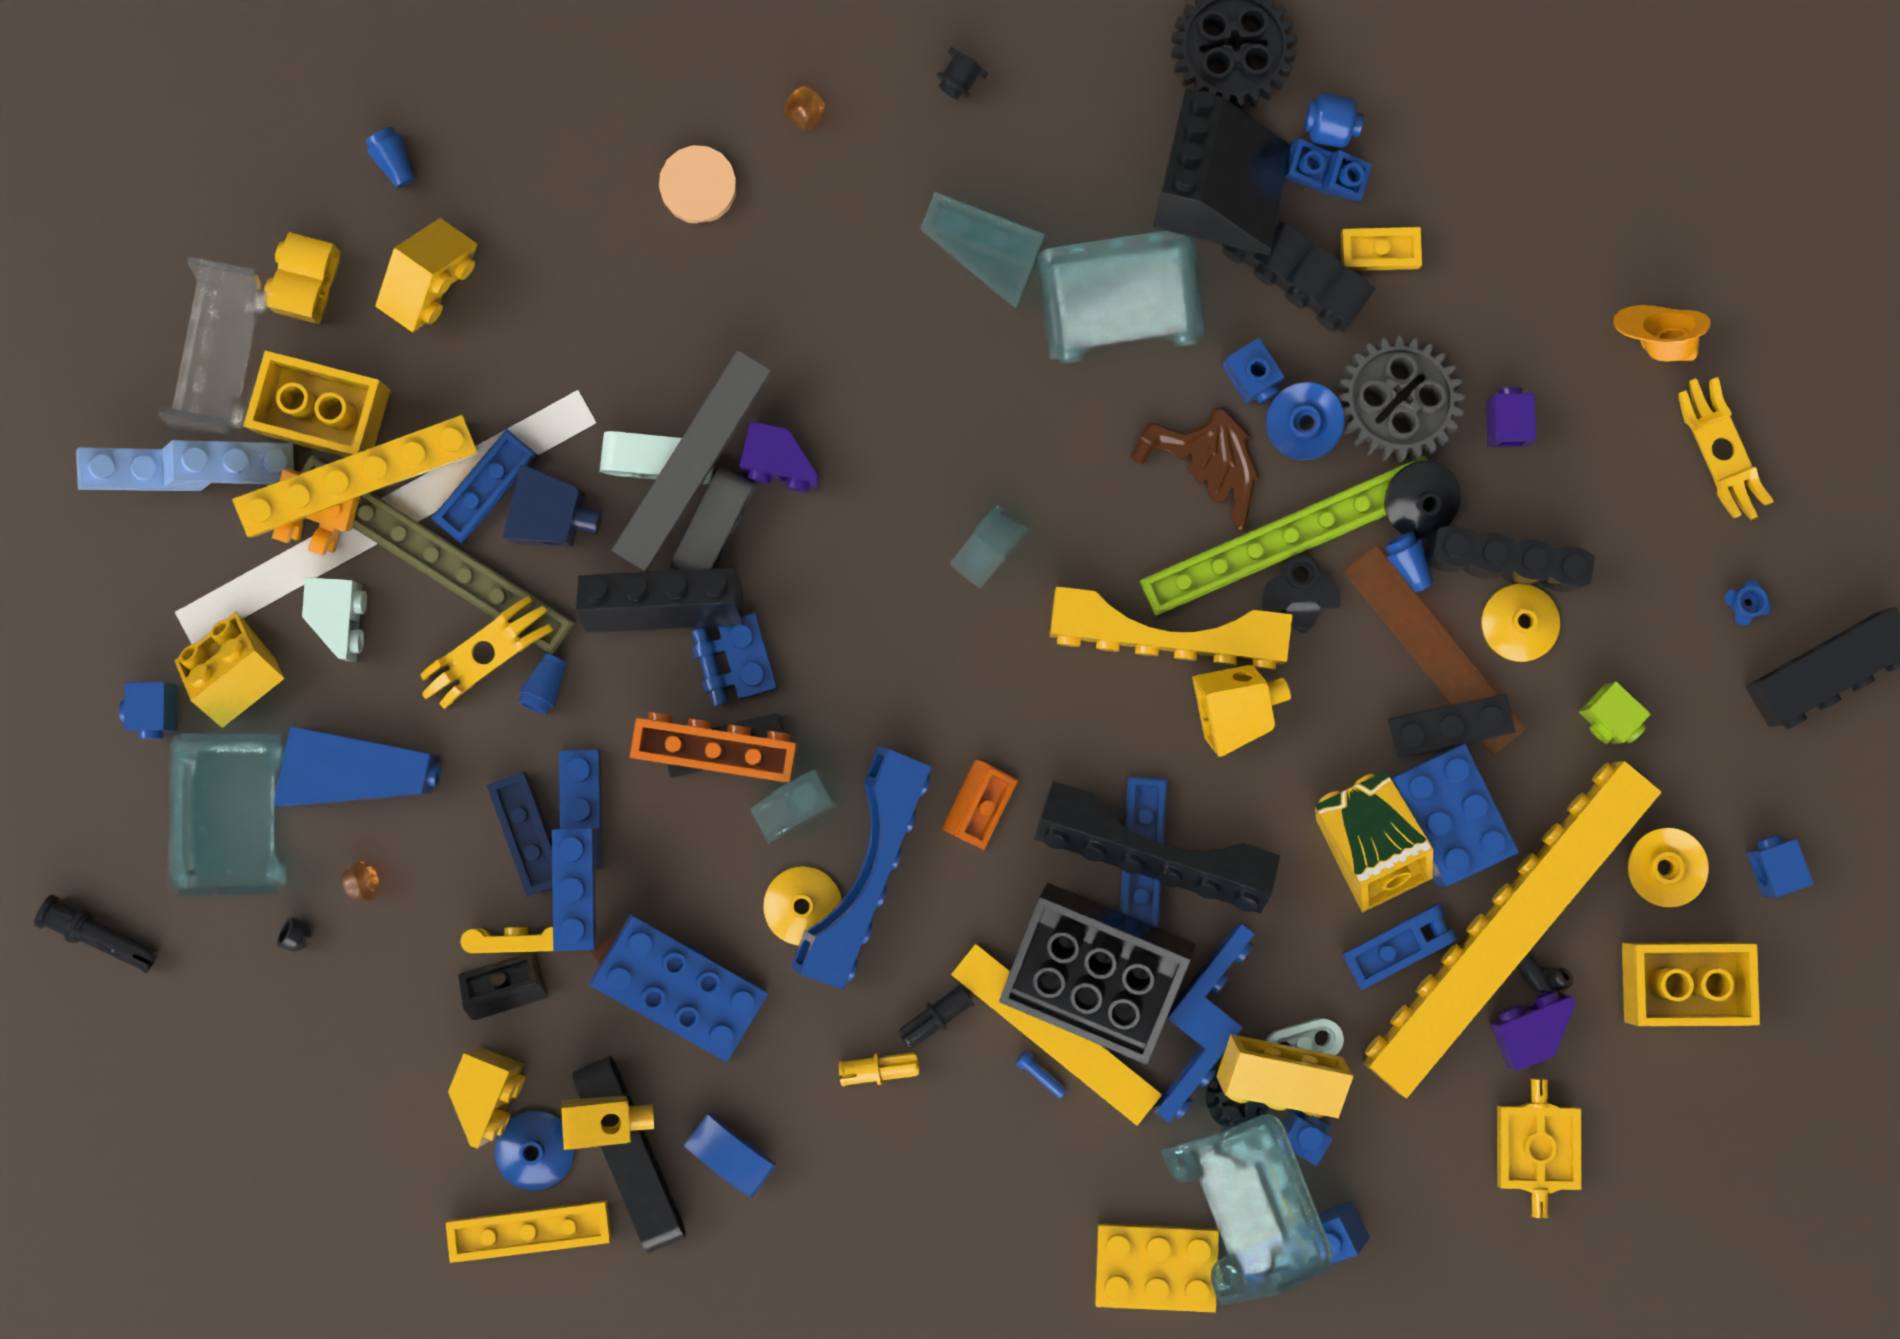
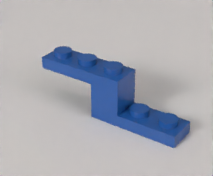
M601 750L559 751L560 829H552L553 951L596 950L595 869L603 868Z
M1237 923L1171 1006L1167 1015V1019L1201 1045L1153 1107V1110L1168 1123L1174 1116L1180 1119L1186 1113L1193 1102L1189 1096L1198 1085L1204 1088L1216 1074L1218 1069L1214 1064L1225 1052L1230 1034L1240 1036L1239 1033L1243 1029L1241 1025L1206 998L1209 992L1215 995L1224 986L1229 978V975L1225 972L1233 961L1241 963L1254 945L1250 940L1255 934L1243 924Z

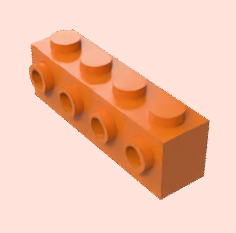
M649 712L648 720L636 718L630 758L793 783L799 744L790 742L791 734L767 731V737L762 738L751 736L752 728L728 725L727 732L711 730L712 722L688 718L687 726L672 723L673 716Z

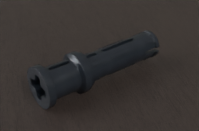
M53 894L45 899L35 916L34 926L40 929L44 927L52 929L64 935L65 941L69 943H78L80 941L140 969L144 973L149 972L154 965V962L150 960L152 958L157 959L159 950L152 949L93 921L89 911L84 909L77 911L60 903V898Z

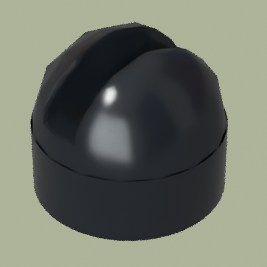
M289 917L281 928L277 939V946L293 952L303 950L308 945L301 942L304 936L311 938L310 928L303 921Z

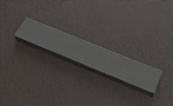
M736 351L611 550L613 553L644 572H648L771 376L772 372L770 369L742 352Z

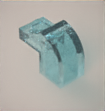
M996 505L976 527L972 536L949 563V566L981 590L1000 564L1008 559L1027 535L1029 529L999 505Z

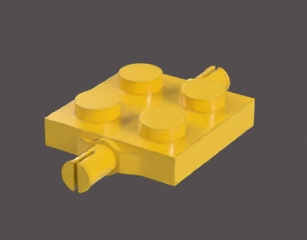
M1531 1078V1102L1520 1106L1497 1105V1186L1504 1189H1523L1532 1193L1531 1217L1535 1218L1549 1217L1548 1193H1554L1561 1189L1581 1190V1108L1555 1106L1548 1103V1079Z

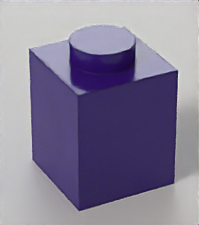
M1518 387L1502 388L1498 390V394H1494L1486 401L1487 447H1527L1536 440L1535 393H1522V388Z

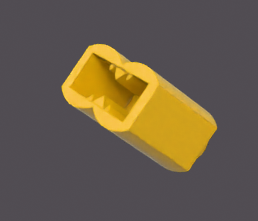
M289 232L285 241H281L276 249L275 261L278 264V269L274 277H270L267 280L264 288V299L267 300L266 306L274 313L319 324L327 306L330 287L336 276L341 251L333 243Z

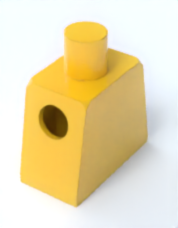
M1251 665L1199 674L1192 677L1204 739L1218 757L1224 756L1272 731L1275 726L1272 706L1291 699L1288 684L1283 677L1266 682L1257 669Z
M627 1096L561 1100L564 1150L631 1142L630 1131L654 1129L653 1105L628 1106ZM607 1114H616L619 1117V1121L615 1126L606 1127L601 1123L602 1118Z

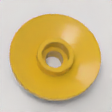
M1514 584L1500 589L1490 597L1482 612L1481 628L1487 644L1496 654L1510 661L1526 662L1543 656L1553 647L1560 631V616L1554 601L1544 591L1532 585ZM1521 614L1527 615L1530 618L1531 623L1527 629L1522 628L1518 623V618Z
M1675 828L1655 829L1643 835L1633 846L1628 860V874L1636 892L1649 903L1660 907H1679L1694 900L1703 890L1709 873L1708 859L1701 844L1692 835ZM1662 860L1667 861L1669 864V871L1665 875L1658 871V864Z
M807 866L790 868L779 874L766 891L763 906L765 919L770 929L780 939L793 945H799L804 931L827 916L842 901V897L836 883L823 871ZM798 899H806L809 902L810 907L807 913L800 914L795 910V902Z

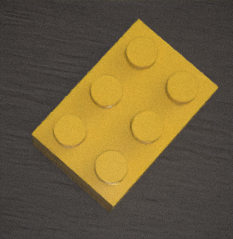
M265 350L243 426L258 435L348 457L375 447L391 389L377 379Z
M1746 942L1622 943L1624 1023L1635 1026L1760 1025L1757 944Z

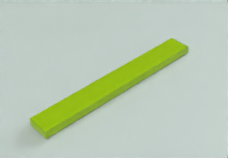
M1423 456L1418 461H1427V458ZM1411 461L1141 579L1139 583L1154 616H1159L1287 560L1292 556L1385 517L1384 498L1390 481L1402 468L1418 461Z

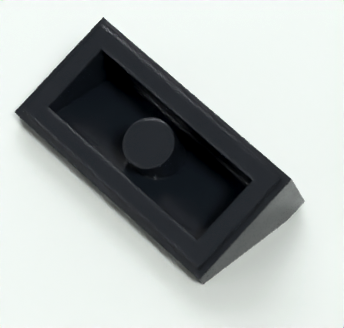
M528 952L458 975L463 1009L471 1020L485 1018L547 997L546 987L535 952Z

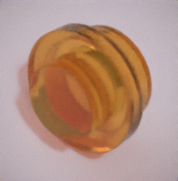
M365 862L354 863L343 874L345 892L352 900L368 901L373 899L379 885L375 870Z

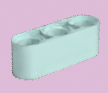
M614 431L604 432L599 472L613 476L656 480L682 438ZM714 466L703 484H710L713 478Z

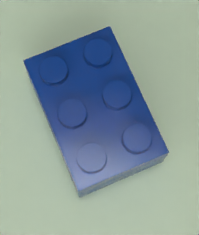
M1466 744L1453 746L1390 777L1433 848V880L1436 886L1448 887L1519 853Z

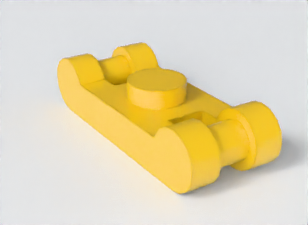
M505 927L504 935H491L485 928L470 929L463 933L460 943L462 948L468 953L553 951V927L545 929L542 934H528V927Z

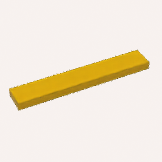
M975 943L951 975L1138 1126L1162 1094L1103 1046L1000 1003L999 999L1010 971Z

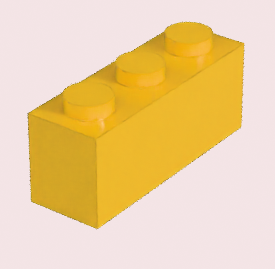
M1230 1034L1216 1075L1225 1096L1235 1102L1247 1103L1254 1101L1264 1103L1268 1107L1279 1111H1284L1286 1108L1299 1110L1315 1118H1322L1323 1116L1339 1118L1354 1076L1341 1056Z

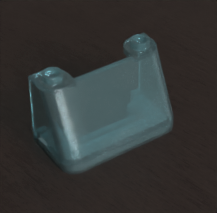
M1160 231L1049 248L1041 251L1037 256L1036 276L1050 360L1059 358V363L1077 362L1082 360V354L1087 352L1090 347L1166 336V340L1174 341L1175 346H1187L1197 343L1198 338L1204 335L1195 237L1170 231Z
M181 733L172 737L169 768L168 886L170 895L279 894V887L285 885L286 864L285 862H279L278 855L274 854L273 802L275 797V775L278 774L279 768L282 765L286 743H281V734Z
M1270 1114L1260 1115L1161 1150L1167 1168L1174 1179L1181 1183L1200 1180L1228 1256L1218 1260L1211 1270V1282L1220 1306L1280 1295L1329 1269L1332 1262L1330 1243L1286 1130L1277 1117Z

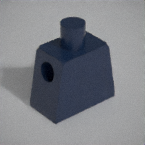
M520 465L503 538L515 544L570 547L574 544L577 530L593 534L598 533L602 521V511L583 507L585 493L581 489L527 466Z

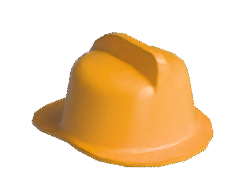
M1636 305L1620 310L1614 316L1613 325L1623 335L1640 340L1642 347L1655 360L1664 362L1692 361L1698 354L1699 337L1708 331L1711 319L1706 314L1694 310H1676L1659 306Z

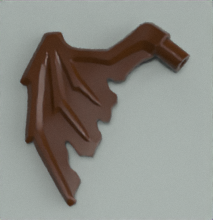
M1225 407L1214 408L1211 410V418L1208 423L1185 433L1169 429L1157 423L1148 424L1138 437L1139 442L1130 457L1134 461L1144 464L1152 449L1168 451L1179 459H1184L1190 454L1189 473L1195 476L1198 484H1202L1205 480L1207 481V494L1217 504L1226 501L1230 489H1233L1234 508L1231 510L1230 518L1238 526V531H1244L1254 481H1259V475L1247 440L1251 437L1247 430Z

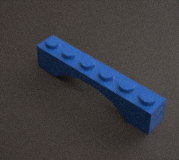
M877 746L863 781L869 803L870 832L868 848L862 868L853 886L838 906L821 921L804 931L790 966L800 975L844 990L847 981L850 982L855 976L858 967V960L856 959L861 945H864L871 935L873 927L871 919L876 907H880L886 897L887 886L885 884L890 871L894 870L900 861L902 854L900 845L904 835L911 831L915 823L916 812L914 810L919 797H922L929 787L931 780L929 775L930 765L893 750Z

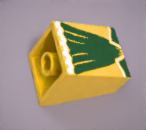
M1386 771L1376 776L1375 774L1365 775L1357 780L1353 787L1341 793L1339 791L1328 793L1315 805L1316 821L1362 913L1433 879V848Z

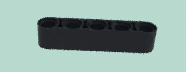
M610 1055L573 1071L572 1076L580 1099L627 1096L628 1106H634L621 1073ZM607 1114L602 1118L601 1123L606 1127H612L618 1123L619 1117L616 1114ZM645 1130L630 1131L631 1142L601 1146V1149L642 1246L647 1253H652L686 1238V1230Z

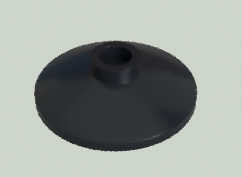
M1418 461L1405 466L1392 478L1385 493L1384 507L1389 522L1400 533L1413 532L1416 538H1427L1437 529L1447 527L1455 518L1460 506L1461 492L1459 483L1449 469L1436 462ZM1428 497H1432V504L1427 509H1423V501Z

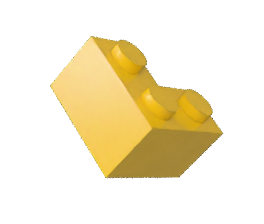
M437 219L394 247L375 306L411 332H415L426 323L429 325L433 324L442 312L443 306L440 303L443 294L452 283L458 279H466L475 266L473 256L478 244L443 219Z

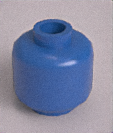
M1322 93L1317 97L1316 101L1310 100L1308 104L1304 131L1309 132L1310 140L1316 144L1344 148L1348 145L1352 136L1359 137L1364 114L1357 113V103L1353 98Z

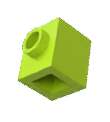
M1616 681L1604 684L1579 711L1591 724L1589 729L1592 734L1603 743L1608 744L1610 742L1612 745L1624 743L1625 741L1630 744L1645 731L1646 726L1643 722L1651 715Z

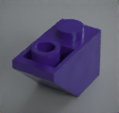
M750 421L739 466L743 473L748 474L747 479L770 485L771 479L786 482L785 488L801 493H808L809 488L819 490V477L789 429Z
M1555 990L1552 993H1544L1535 998V1005L1522 1009L1521 1005H1516L1498 1013L1500 1019L1489 1024L1508 1068L1519 1071L1555 1056L1576 1005L1573 996L1559 994Z

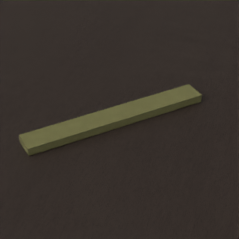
M311 455L301 473L326 464ZM370 492L360 496L352 528L496 619L503 611L530 595L534 602L508 621L509 624L544 605L548 611L522 631L520 635L524 637L550 624L554 630L533 643L555 656L575 625V622Z

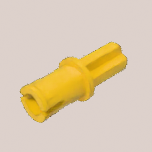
M914 1052L880 1056L879 1053H874L872 1058L839 1061V1076L842 1075V1078H840L842 1087L877 1081L878 1085H882L883 1080L917 1076L920 1070L919 1059Z

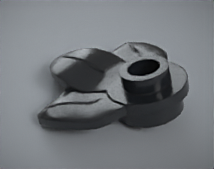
M1301 554L1290 557L1283 564L1281 575L1271 579L1266 584L1262 595V610L1276 613L1284 611V614H1292L1291 625L1300 633H1306L1314 625L1320 608L1337 609L1340 607V592L1335 581L1321 574L1319 565L1313 558ZM1295 568H1302L1306 571L1307 578L1305 581L1299 582L1294 578L1293 572Z

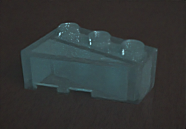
M934 192L920 228L923 234L1018 312L1045 243V234Z

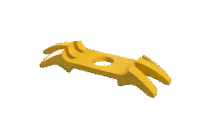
M1716 377L1709 381L1712 410L1705 400L1697 379L1690 380L1689 388L1693 408L1686 390L1678 393L1680 407L1685 424L1691 428L1715 481L1717 496L1733 518L1741 516L1738 506L1750 520L1757 518L1758 515L1747 494L1745 484L1762 504L1768 505L1774 501L1761 484L1757 468L1752 466L1730 417L1732 413L1724 401L1719 378ZM1724 438L1732 444L1733 454L1728 460H1719L1713 455L1712 445L1716 439Z
M530 595L503 611L494 621L453 651L436 660L420 674L424 681L448 665L450 667L448 671L443 672L422 693L423 697L428 699L452 682L459 680L461 684L454 686L439 703L446 709L460 695L475 686V683L515 654L523 651L533 642L552 632L554 629L550 624H547L521 639L518 637L522 631L548 610L543 605L509 624L508 621L534 602ZM481 641L489 642L495 651L493 660L488 664L477 662L473 655L475 645Z

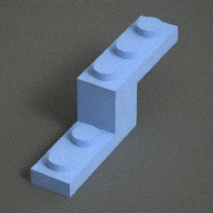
M172 440L163 449L79 447L76 450L78 490L201 491L211 483L275 484L280 481L282 470H294L293 443Z

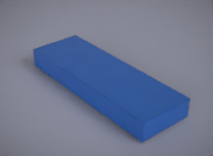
M506 429L431 519L461 544H464L516 483L520 465L529 467L539 455Z

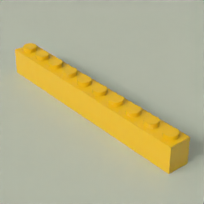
M1619 761L1612 764L1607 762L1596 772L1592 778L1595 785L1586 795L1581 793L1571 802L1567 808L1570 815L1561 825L1555 823L1542 838L1545 845L1536 855L1531 853L1520 863L1517 868L1520 875L1511 885L1506 883L1495 893L1491 900L1495 903L1486 915L1481 913L1470 923L1466 930L1469 936L1460 946L1454 944L1441 959L1444 966L1435 976L1430 974L1419 984L1416 989V993L1419 996L1409 1007L1403 1005L1394 1014L1390 1021L1394 1026L1384 1038L1381 1035L1377 1036L1366 1048L1365 1054L1368 1057L1363 1061V1064L1398 1094L1408 1098L1661 794L1658 788L1627 762Z

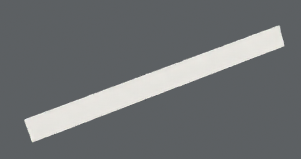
M576 390L509 427L508 430L535 453L540 455L596 424V421L579 390ZM504 431L475 446L477 455L430 471L381 499L416 522H419L437 512ZM354 528L347 532L340 530L336 552L331 553L327 551L326 555H320L308 551L312 538L310 537L179 609L175 614L191 644H195L207 635L217 622L227 619L234 612L245 618L305 585V577L317 578L372 548L377 543Z

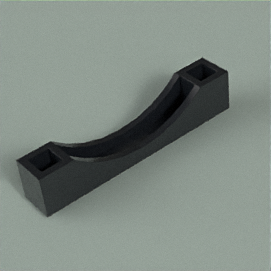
M1056 781L1052 782L1034 836V840L1044 842L1051 848L1065 849L1080 854L1090 861L1108 863L1120 867L1127 873L1141 874L1156 879L1166 886H1178L1196 892L1203 898L1217 899L1235 905L1242 911H1254L1260 914L1272 895L1281 856L1245 843L1205 851L1179 849L1159 844L1136 834L1119 823L1102 808L1091 793Z

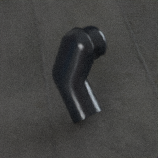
M1530 952L1527 953L1516 967L1530 988L1536 992L1552 993L1557 990L1558 993H1563L1573 984V976L1568 969L1562 967H1540Z

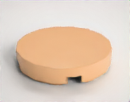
M692 145L678 150L667 159L660 172L659 189L665 206L675 217L687 223L698 224V222H711L719 219L730 209L736 197V177L731 163L721 152L708 146Z

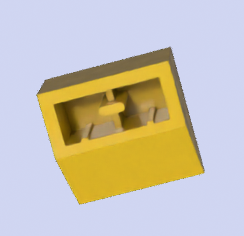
M234 612L227 619L217 622L207 635L197 643L187 646L180 656L174 660L190 700L221 728L225 727L285 679L274 656L237 612Z
M481 1046L463 1054L448 1090L470 1146L477 1149L489 1141H494L496 1135L501 1136L510 1118V1113L505 1112L511 1098L516 1099L526 1077L520 1074L524 1063Z

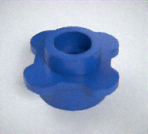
M1748 580L1745 582L1744 587L1738 590H1728L1724 595V601L1732 607L1735 613L1734 620L1739 625H1748L1752 618L1759 615L1765 616L1771 611V603L1768 601L1765 591L1761 589L1760 583L1756 580ZM1746 599L1751 601L1750 606L1745 605L1744 601Z

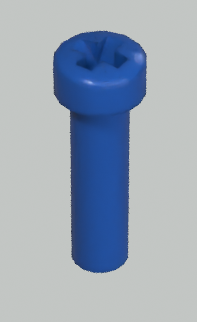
M1024 1051L1017 1059L1016 1065L1021 1070L1025 1068L1058 1099L1061 1098L1067 1089L1033 1059L1034 1054L1031 1051Z

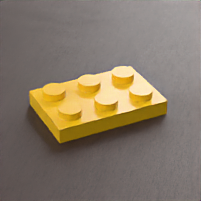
M1098 1223L1095 1307L1216 1312L1219 1230L1217 1228Z

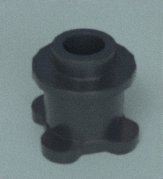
M950 47L947 52L953 58L943 73H937L936 76L941 80L938 87L955 100L960 95L968 98L970 96L968 90L978 75L986 79L988 73L972 58Z

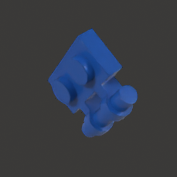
M756 613L742 616V625L718 626L721 639L710 642L706 627L691 631L695 643L692 651L695 659L700 661L705 678L702 681L705 693H709L713 707L728 703L724 688L734 685L740 700L778 689ZM722 652L726 653L731 673L720 675L714 656Z

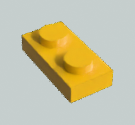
M1421 227L1343 229L1340 233L1341 263L1353 271L1420 269L1422 266Z

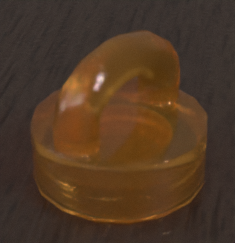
M802 86L788 97L783 108L784 116L803 131L811 130L822 120L825 113V102L809 86Z

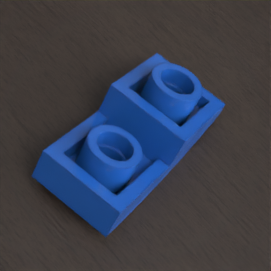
M1299 138L1292 142L1284 178L1322 193L1359 202L1362 201L1372 164L1341 150L1332 153Z
M707 1114L684 1145L705 1165L749 1197L755 1196L776 1166L750 1140L741 1139L715 1114Z

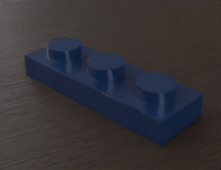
M523 771L486 785L526 897L551 889L552 841L527 772Z

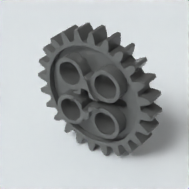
M1397 336L1392 347H1390L1385 338H1382L1378 343V351L1369 343L1363 350L1364 356L1356 353L1351 359L1354 366L1346 365L1342 374L1347 379H1341L1336 387L1344 392V394L1338 395L1337 398L1342 406H1346L1343 409L1345 420H1350L1344 433L1348 434L1355 431L1358 433L1359 436L1354 442L1355 446L1365 441L1369 443L1367 455L1370 456L1378 448L1382 450V461H1386L1391 453H1395L1398 463H1402L1408 452L1414 461H1418L1422 456V449L1431 456L1437 450L1435 443L1444 446L1449 440L1446 433L1453 434L1457 430L1458 425L1452 420L1460 419L1464 411L1455 406L1463 402L1465 395L1454 393V391L1463 382L1460 379L1451 380L1449 377L1455 370V365L1445 368L1441 365L1446 354H1439L1435 358L1430 355L1432 344H1428L1422 351L1418 349L1417 338H1414L1408 347L1404 346L1401 336ZM1397 366L1404 369L1407 379L1395 378L1391 373L1390 367ZM1418 376L1424 377V381L1410 393L1405 401L1401 402L1381 424L1376 423L1375 419L1389 407L1394 398L1399 397ZM1373 393L1377 395L1381 405L1375 407L1367 404L1363 394ZM1419 393L1430 394L1435 399L1436 405L1432 407L1424 405L1419 398ZM1399 419L1406 422L1409 427V433L1404 434L1396 431L1392 420Z

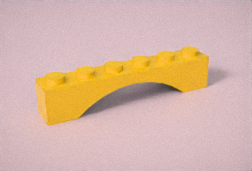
M463 415L239 496L232 499L247 537L253 538L367 493L477 455V450Z
M1056 586L1049 637L1057 638V644L1062 646L1080 647L1081 641L1096 642V649L1103 651L1119 652L1121 645L1135 647V654L1145 656H1158L1159 650L1174 652V658L1179 660L1197 661L1198 655L1213 656V663L1236 666L1238 659L1253 661L1252 666L1256 669L1276 670V664L1282 665L1288 659L1292 614L1252 610L1241 618L1214 629L1197 632H1169L1151 628L1127 618L1111 607L1096 591Z

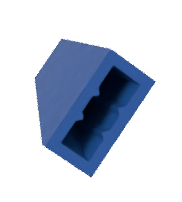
M290 726L273 804L293 807L431 794L432 787H437L439 784L442 765L438 764L439 755Z

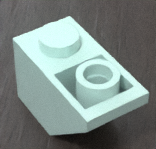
M305 577L303 619L338 659L357 662V653H361L364 646L363 630H359L360 614H364L367 607L366 591H362L363 585L353 580Z

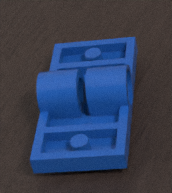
M630 914L589 981L591 987L725 1062L729 1060L768 995L766 990L717 963L698 948L684 941L680 942L633 914Z

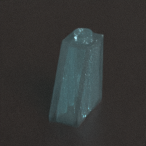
M813 769L776 789L750 810L769 844L837 808L838 805L821 773Z

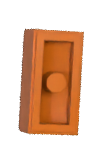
M975 760L946 817L942 830L985 850L1016 787L1018 779L987 763Z

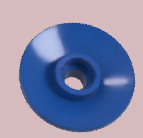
M1311 382L1297 383L1282 390L1272 401L1266 417L1267 433L1272 444L1282 454L1295 460H1313L1330 452L1339 442L1345 426L1344 410L1337 396L1325 386ZM1313 418V428L1307 431L1302 430L1301 422L1303 419Z
M542 1110L525 1111L511 1118L503 1134L497 1136L495 1144V1159L501 1174L512 1185L528 1191L545 1190L560 1182L570 1170L575 1155V1149L564 1150L562 1120L556 1115ZM533 1145L537 1147L539 1151L537 1159L532 1160L526 1156L525 1150L527 1146Z

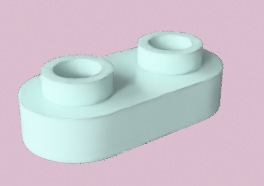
M1316 1018L1275 1030L1268 1035L1265 1041L1277 1044L1287 1042L1292 1047L1337 1055L1343 1046L1344 1037L1341 1028L1335 1022L1326 1018ZM1323 1030L1328 1035L1327 1042L1323 1045H1317L1314 1039L1315 1034Z

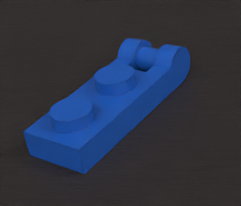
M1440 903L1423 909L1418 914L1341 953L1359 989L1363 990L1458 939L1454 929L1448 928L1442 917L1445 912ZM1429 924L1434 936L1425 940L1420 928Z

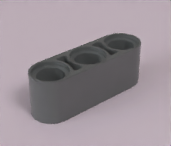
M720 467L712 478L674 554L671 568L676 571L717 569L751 502L757 484Z

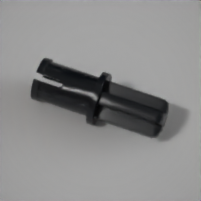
M959 984L954 990L933 1005L930 1003L926 1004L927 1009L901 1027L899 1034L909 1048H914L940 1028L946 1030L947 1023L975 1004L961 984Z

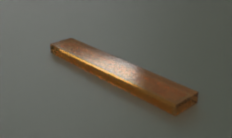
M1377 546L1373 547L1343 571L1452 705L1498 695ZM1512 711L1511 714L1516 733L1482 740L1492 754L1499 752L1526 730Z

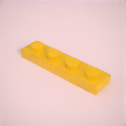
M608 1200L453 1219L446 1222L450 1263L606 1244L612 1241Z

